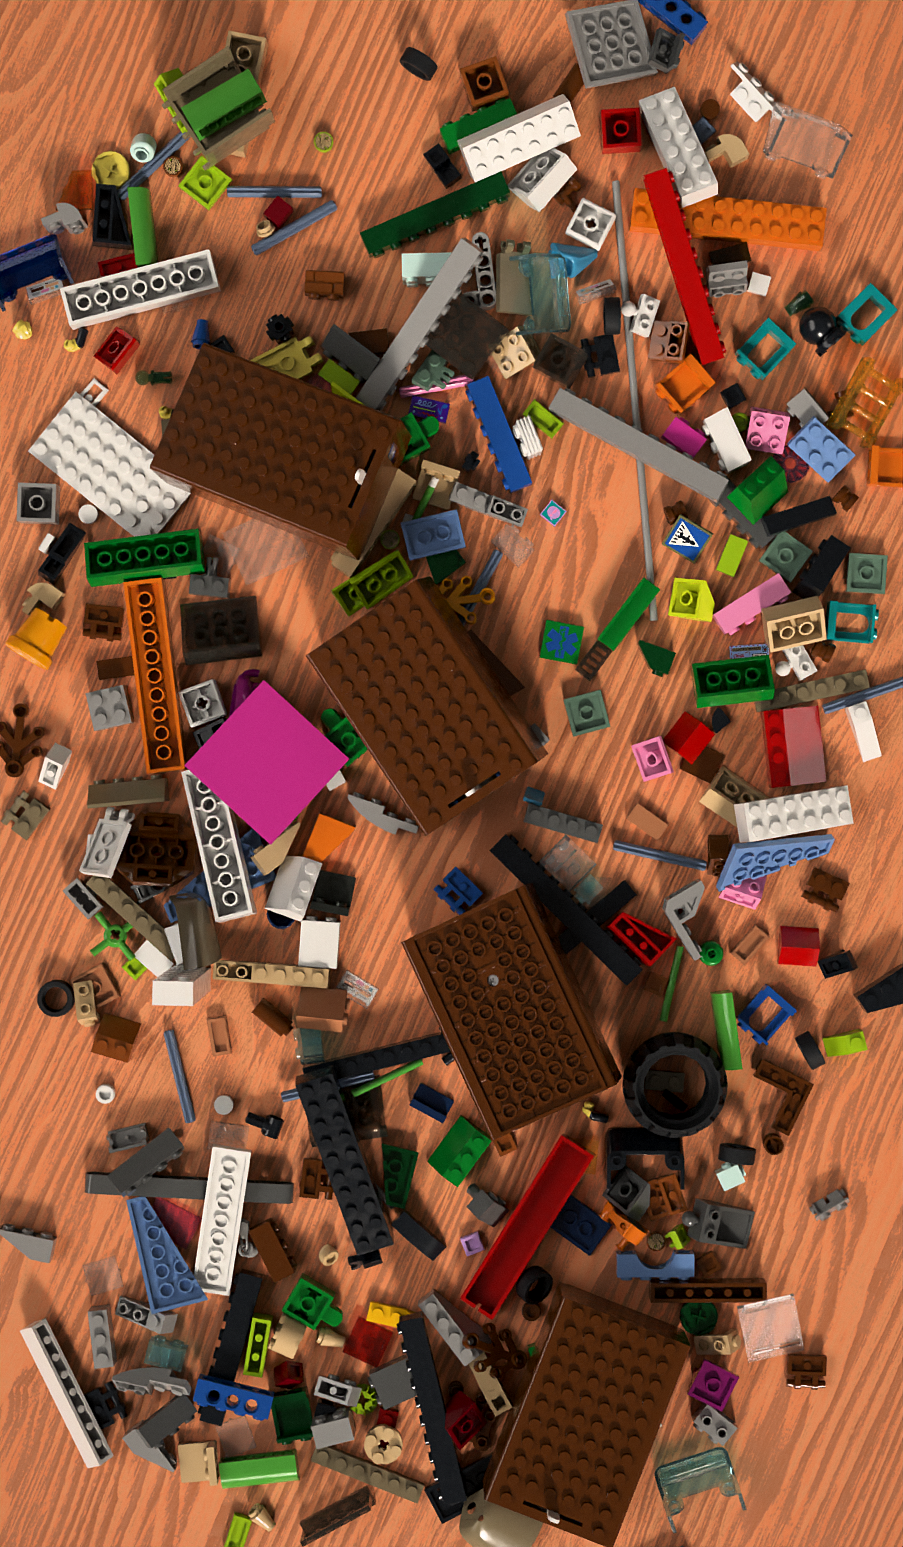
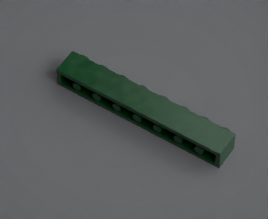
M500 171L360 232V236L369 257L374 256V258L383 256L385 251L389 249L394 251L401 248L405 242L413 243L419 240L421 235L426 233L427 235L434 234L442 226L447 228L454 225L458 219L466 220L472 217L474 212H484L491 208L490 205L505 203L510 197V190Z

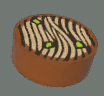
M172 156L164 161L163 169L168 176L177 177L182 173L183 165L179 158Z

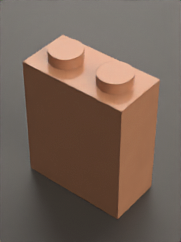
M301 986L296 1028L342 1032L343 1025H347L348 1013H345V1010H349L350 998H347V990Z

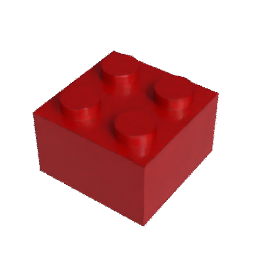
M640 107L601 110L602 154L641 151Z

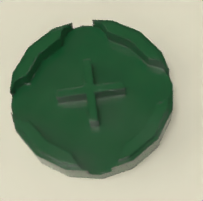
M684 1303L680 1309L679 1318L683 1328L688 1333L702 1336L709 1334L715 1328L718 1313L713 1303Z

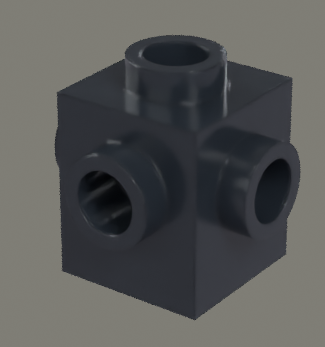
M276 314L268 319L266 324L268 330L266 333L272 341L276 340L280 344L292 338L294 334L292 327L294 324L288 316L284 318L282 314L279 316ZM282 324L283 328L281 330H277L276 327Z

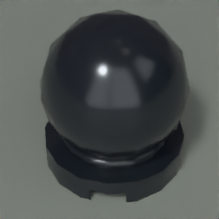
M824 307L810 308L804 312L799 322V332L802 338L809 344L817 345L815 352L819 357L825 354L829 347L835 345L849 331L844 324L841 327L837 326V319L834 314Z

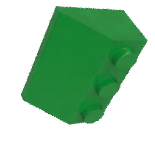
M770 456L734 489L727 498L754 525L788 493L785 471Z
M460 1115L427 1162L441 1176L456 1187H459L492 1140L488 1134Z

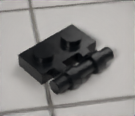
M613 335L593 337L594 345H589L588 338L580 340L582 346L580 351L584 356V370L587 371L588 378L595 377L594 369H600L601 376L620 372ZM592 352H596L598 362L592 361Z
M111 1381L104 1384L107 1392L102 1393L100 1387H97L84 1394L101 1430L116 1422L115 1414L119 1413L121 1419L128 1416L125 1410L126 1406L124 1402H121L117 1394L119 1391L113 1386ZM110 1397L115 1405L111 1409L106 1401Z

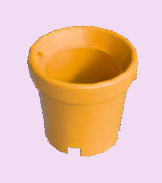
M35 608L14 635H9L5 644L31 663L42 669L49 670L53 663L51 658L67 627L59 620L50 617L48 613Z

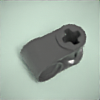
M133 885L130 887L134 890L138 899L137 904L149 900L168 889V887H163L160 890L155 886Z

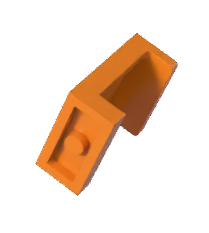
M690 354L684 359V363L679 364L660 382L656 383L654 387L656 388L655 393L660 399L664 398L669 403L667 406L671 412L677 413L680 416L710 390L716 382L693 355Z
M875 445L869 447L867 486L903 488L902 448H882Z

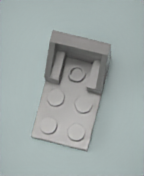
M699 879L667 896L662 906V910L694 961L701 958L699 952L702 950L695 940L692 941L689 937L692 933L684 922L695 916L705 886ZM680 908L683 909L681 914H679L678 909Z

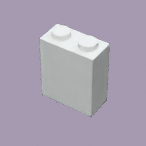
M306 916V919L301 920L298 966L337 969L341 922L337 921V918L325 917V920H317V916Z

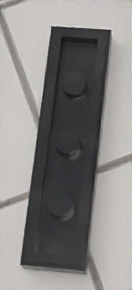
M827 496L761 518V522L767 537L834 516L837 512L831 497Z

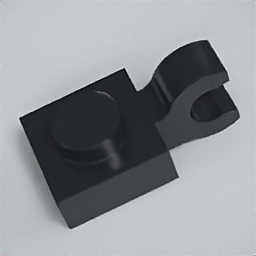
M474 451L471 454L468 453L464 459L465 463L462 469L467 473L470 470L474 471L480 463V460H478L479 454Z
M380 1249L347 1258L351 1270L360 1268L362 1264L364 1269L383 1263Z

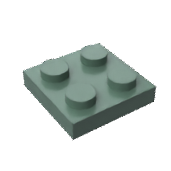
M782 532L776 535L759 559V562L776 574L779 573L783 579L791 583L813 551L787 532Z
M848 553L845 592L885 594L888 555Z
M601 690L563 700L573 737L610 727Z

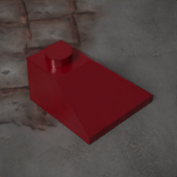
M459 1391L446 1404L445 1429L457 1448L461 1450L487 1422L475 1402L462 1391Z

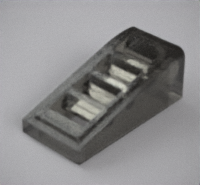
M597 640L575 671L590 682L613 651ZM597 646L606 652L605 656L595 650ZM591 654H596L602 660L600 662L597 661ZM587 659H590L592 662H594L597 665L596 668H594L592 665L586 662ZM585 665L593 672L591 674L588 673L582 666Z

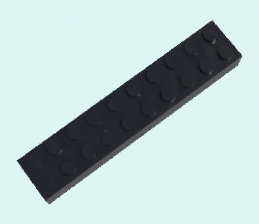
M331 1065L296 1076L295 1086L357 1256L394 1245L393 1230L334 1066Z

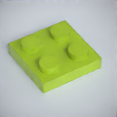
M201 156L178 187L210 211L230 185L232 179L214 165L204 170L202 166L208 161Z

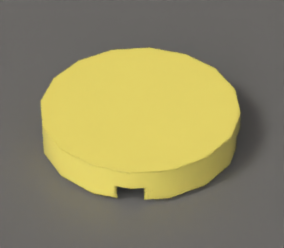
M107 151L96 157L92 165V176L97 184L116 185L118 190L129 180L131 173L130 165L123 155L114 151Z

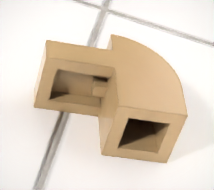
M731 134L718 136L716 140L718 145L713 144L705 149L708 162L724 155L730 168L747 160L749 157V152L742 140Z
M36 583L27 589L32 594V597H27L24 601L22 611L30 615L35 608H38L41 602L55 610L66 594L51 584Z

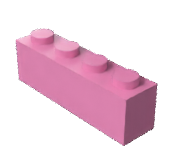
M778 573L713 614V618L724 635L727 633L732 635L740 630L738 626L745 622L748 625L756 620L755 615L760 613L761 609L771 607L776 602L781 604L789 599L787 595L791 591Z

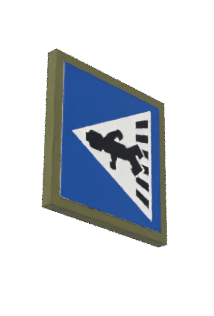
M680 514L662 542V545L695 564L713 533Z

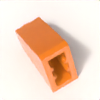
M319 813L303 857L320 863L323 862L355 831L356 827Z

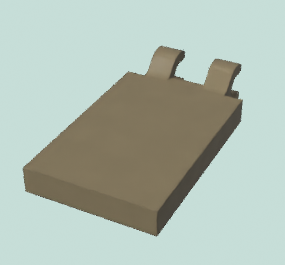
M506 239V241H501V253L496 254V312L530 316L533 315V257L528 256L531 250V242L523 241V244L518 243L517 252H513L515 241Z

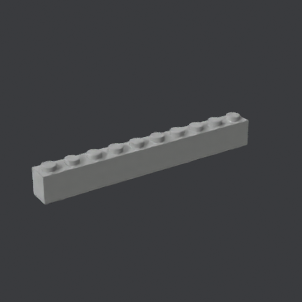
M467 238L460 239L356 397L357 400L365 406L382 411L387 404L385 401L387 396H391L397 389L395 385L399 379L402 380L407 374L408 370L406 368L409 363L413 364L417 359L419 348H424L429 341L427 337L431 331L434 332L439 326L440 322L438 320L441 315L445 316L451 308L449 305L451 300H455L461 293L460 287L463 282L467 283L471 278L473 267H478L484 257L481 255L484 251Z
M559 388L549 406L551 413L718 503L729 483V480L726 479L727 475L720 471L713 472L709 469L710 466L700 461V463L693 461L691 455L675 451L676 447L669 443L665 445L660 443L658 437L642 433L643 430L640 427L627 425L625 423L626 420L617 415L615 417L609 415V411L601 406L598 408L591 405L592 402L584 397L582 399L576 397V393L572 390Z

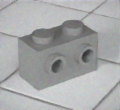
M806 388L802 389L787 402V411L792 417L797 416L799 418L801 428L813 416L822 423L830 417Z
M328 1374V1377L319 1376L314 1395L346 1406L357 1407L362 1388L355 1386L356 1382L347 1379H345V1382L339 1381V1376Z
M702 1403L692 1415L693 1426L700 1432L704 1430L709 1434L708 1438L715 1444L719 1442L724 1446L738 1429L736 1423L723 1412L705 1403Z

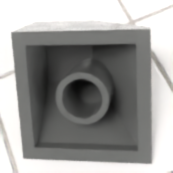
M625 1165L611 1181V1190L606 1189L602 1196L626 1216L639 1222L650 1205V1184Z

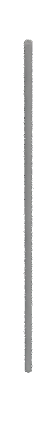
M616 180L612 181L614 212L616 214L615 224L623 304L626 301H630L620 181ZM624 316L633 425L641 428L633 332L629 331L632 318L631 316ZM636 459L646 578L655 585L645 467L643 462ZM656 597L649 605L650 621L658 620Z

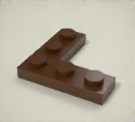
M761 1058L753 1076L787 1092L771 1128L789 1136L814 1084Z

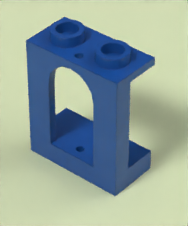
M765 984L736 1017L739 1021L737 1025L745 1032L750 1030L754 1034L752 1038L757 1043L761 1044L763 1042L768 1045L767 1041L790 1015L793 1016L797 1010L770 986ZM769 996L782 1009L763 1030L756 1031L750 1027L749 1018Z

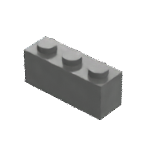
M182 1394V1396L176 1395L136 1427L135 1430L148 1448L154 1447L156 1449L164 1443L163 1439L166 1436H172L180 1430L179 1426L185 1422L187 1424L194 1419V1414L197 1410L185 1394Z

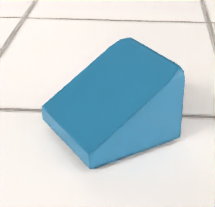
M527 787L523 801L541 806L545 793Z

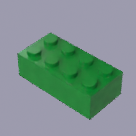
M769 655L692 664L691 675L697 708L774 699L775 687Z

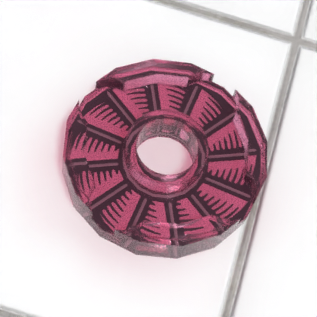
M788 445L784 446L783 454L774 453L773 458L784 469L787 483L801 480L809 470V465ZM789 458L793 459L796 463L793 469H789L785 465V461Z

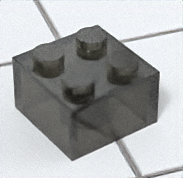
M551 333L532 367L539 374L570 389L586 362L588 355L579 347Z

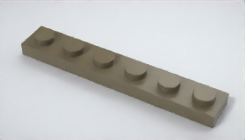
M865 669L777 688L774 692V699L754 702L756 712L868 689L870 686L867 672Z
M92 876L86 882L88 887L169 960L174 958L164 927L110 878Z
M332 1446L320 1449L315 1448L311 1461L414 1503H418L424 1488V1483Z

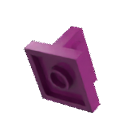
M704 1358L699 1369L695 1367L692 1373L694 1379L687 1391V1395L723 1411L739 1379V1375Z

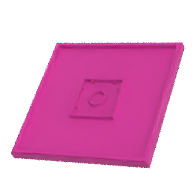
M263 680L184 766L271 845L344 766L349 758Z

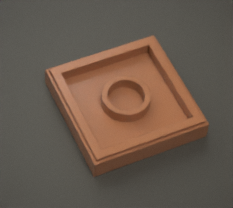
M104 963L69 980L73 991L74 983L89 980L93 982L96 1009L121 996Z

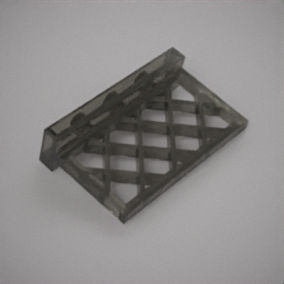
M364 1486L300 1521L303 1529L300 1540L302 1547L371 1511V1507L376 1504V1501L368 1486Z

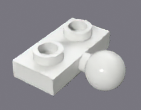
M641 294L637 307L631 301L624 302L621 306L622 314L627 317L634 315L629 331L645 338L649 337L660 300L646 294Z
M803 645L782 650L788 661H780L775 666V671L780 676L788 675L792 668L799 681L817 672Z

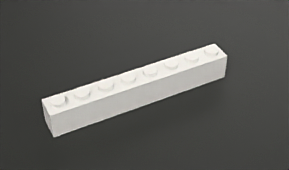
M46 1318L35 1321L20 1330V1333L87 1468L100 1466L114 1455Z

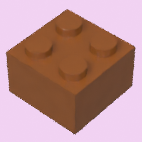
M496 56L460 68V78L472 112L483 106L495 104L499 99H509V91Z

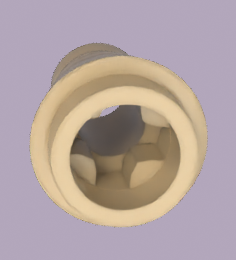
M320 1327L315 1342L321 1346L342 1348L345 1337L327 1327Z
M256 1503L249 1510L248 1516L254 1523L263 1527L268 1532L275 1527L276 1523L264 1505Z

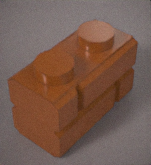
M306 270L305 296H309V299L320 300V297H328V300L339 301V298H344V272Z

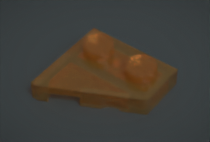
M72 170L58 203L71 204L78 211L93 210L92 170Z

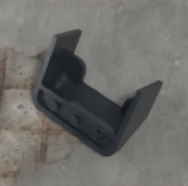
M611 1127L607 1130L605 1134V1185L607 1190H611V1170L622 1169L626 1165V1155H665L666 1166L671 1170H678L679 1187L681 1190H684V1150L682 1137L671 1138L661 1136L649 1131L645 1127Z

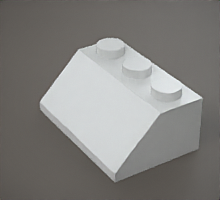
M553 148L532 157L507 186L525 204L540 212L575 173L577 168L565 153Z
M728 407L704 419L702 430L705 436L709 435L711 443L709 444L714 454L717 453L720 459L717 462L721 471L725 470V473L728 474L748 465L752 459Z
M286 856L283 863L279 866L265 909L301 922L307 910L322 863L306 857Z

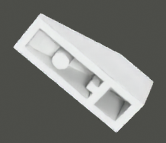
M863 701L844 708L862 761L866 762L882 756L867 702Z

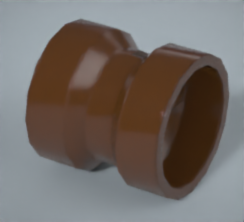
M844 485L832 500L835 503L841 502L842 509L847 512L859 497L856 494H852L849 488Z
M682 501L676 502L674 506L663 508L669 525H673L680 514L688 518Z
M824 640L815 642L810 655L815 658L820 657L822 661L829 663L836 646L831 643L826 645Z
M770 1133L763 1138V1147L770 1155H778L783 1151L784 1143L777 1134Z

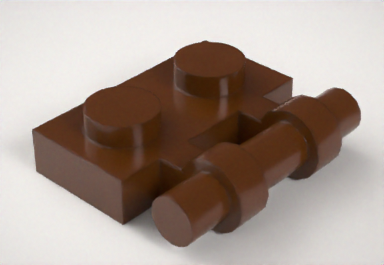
M86 603L84 623H90L91 629H83V636L95 640L102 638L111 642L114 640L121 641L122 633H116L115 627L123 628L125 608ZM98 625L108 626V631L98 630Z
M814 867L806 885L813 887L810 893L804 890L801 897L807 899V902L811 904L816 903L822 906L826 911L831 910L836 913L839 905L833 903L834 898L842 901L850 883ZM819 891L828 894L826 900L817 896Z
M303 1159L299 1197L319 1199V1192H325V1199L332 1200L334 1190L326 1168L322 1167L323 1160ZM321 1174L327 1175L326 1185L320 1184Z
M787 1354V1374L794 1375V1379H786V1387H794V1389L805 1387L811 1388V1390L825 1388V1380H818V1376H826L827 1356ZM801 1375L812 1376L811 1380H801Z

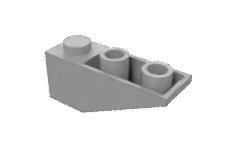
M12 1224L0 1226V1235L29 1259L50 1263L53 1259L57 1237L52 1236V1233L41 1232L40 1234L34 1232L31 1228L17 1229Z
M124 1296L119 1297L115 1315L158 1334L172 1333L178 1316L177 1313L170 1310L151 1314L149 1303Z
M141 1420L124 1433L122 1439L134 1454L171 1472L175 1471L177 1460L172 1453L169 1454L167 1452L165 1443L156 1449L154 1447L148 1448L136 1432L135 1428L143 1423L144 1420Z

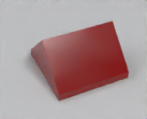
M116 326L93 357L117 375L140 344L134 337Z
M684 711L664 737L663 742L692 765L715 734L701 721Z
M780 926L777 964L816 967L820 952L819 928Z

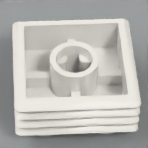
M582 198L565 234L599 251L616 219V214ZM594 221L595 227L588 228L586 222Z
M527 415L523 419H517L512 432L515 439H519L521 442L519 449L522 457H527L530 460L534 456H540L543 447L531 417Z
M214 679L178 692L190 727H196L227 715L219 688ZM201 698L208 701L206 708L198 706Z

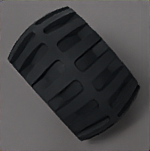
M668 1032L647 1039L632 1053L625 1066L622 1087L629 1111L643 1127L661 1136L678 1138L694 1135L714 1122L724 1106L728 1083L724 1065L711 1046L690 1034ZM669 1055H685L696 1060L704 1070L706 1085L703 1096L695 1107L685 1113L671 1115L659 1112L648 1103L644 1094V1079L650 1067L659 1059Z

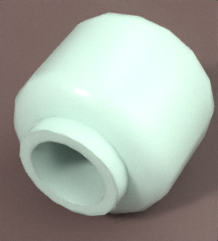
M146 133L137 134L131 143V156L138 162L145 163L151 161L157 147L155 139Z

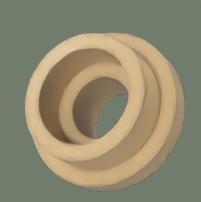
M269 220L261 221L256 226L257 235L264 238L270 237L275 230L274 224Z

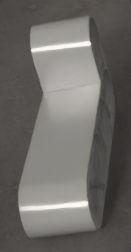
M483 232L476 233L472 238V243L479 247L478 240L482 239V242H484V252L481 256L488 260V264L485 266H475L478 291L466 292L460 298L461 309L467 313L491 310L496 305V289L490 242L487 234ZM488 277L491 282L488 285H483L480 279ZM485 296H491L493 302L485 304L482 299ZM467 298H471L474 301V304L470 307L465 306L463 303Z

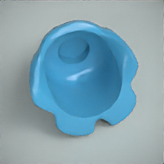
M551 243V250L548 252L552 275L555 278H574L598 257L596 249Z

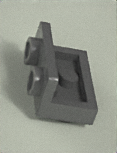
M662 28L657 29L648 64L666 74L672 69L677 68L680 63L679 55L684 47L683 40L685 34L681 32L675 36Z

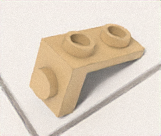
M89 980L74 983L77 1021L84 1025V1027L95 1026V1023L101 1021L100 1014L96 1011L93 982Z
M730 1329L724 1334L694 1336L697 1355H727L741 1348V1338L738 1335V1329Z

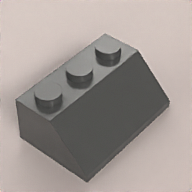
M333 324L321 345L325 356L331 360L334 357L339 361L338 365L345 371L351 370L355 373L353 377L361 383L368 380L381 360L335 324Z

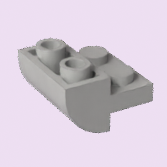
M57 203L58 212L41 218L46 230L54 235L62 233L65 228L70 234L74 233L76 235L84 232L85 228L88 227L87 222L78 209L68 203Z
M747 261L708 266L706 268L708 297L719 298L728 294L740 295L746 292L748 285Z

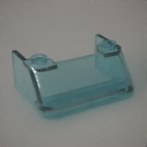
M532 253L509 257L510 261H520L519 271L524 277H529L532 316H528L524 322L525 331H517L516 336L568 332L571 328L565 258L560 254Z
M722 1447L659 1466L655 1470L654 1476L673 1534L677 1533L672 1516L679 1514L684 1509L682 1498L718 1486L721 1494L726 1497L738 1495L743 1511L747 1510L728 1452Z

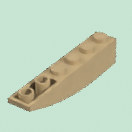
M219 960L214 963L213 979L315 988H328L330 986L331 968Z

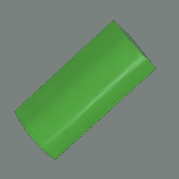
M247 69L181 107L199 141L267 101L250 70Z
M127 187L136 265L139 268L158 263L151 192L144 187Z
M730 990L710 992L718 1055L725 1070H741L743 1068L732 992Z
M296 1449L220 1458L219 1472L223 1489L300 1480Z

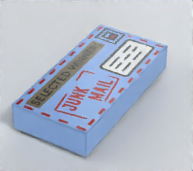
M767 644L729 646L730 659L769 655Z

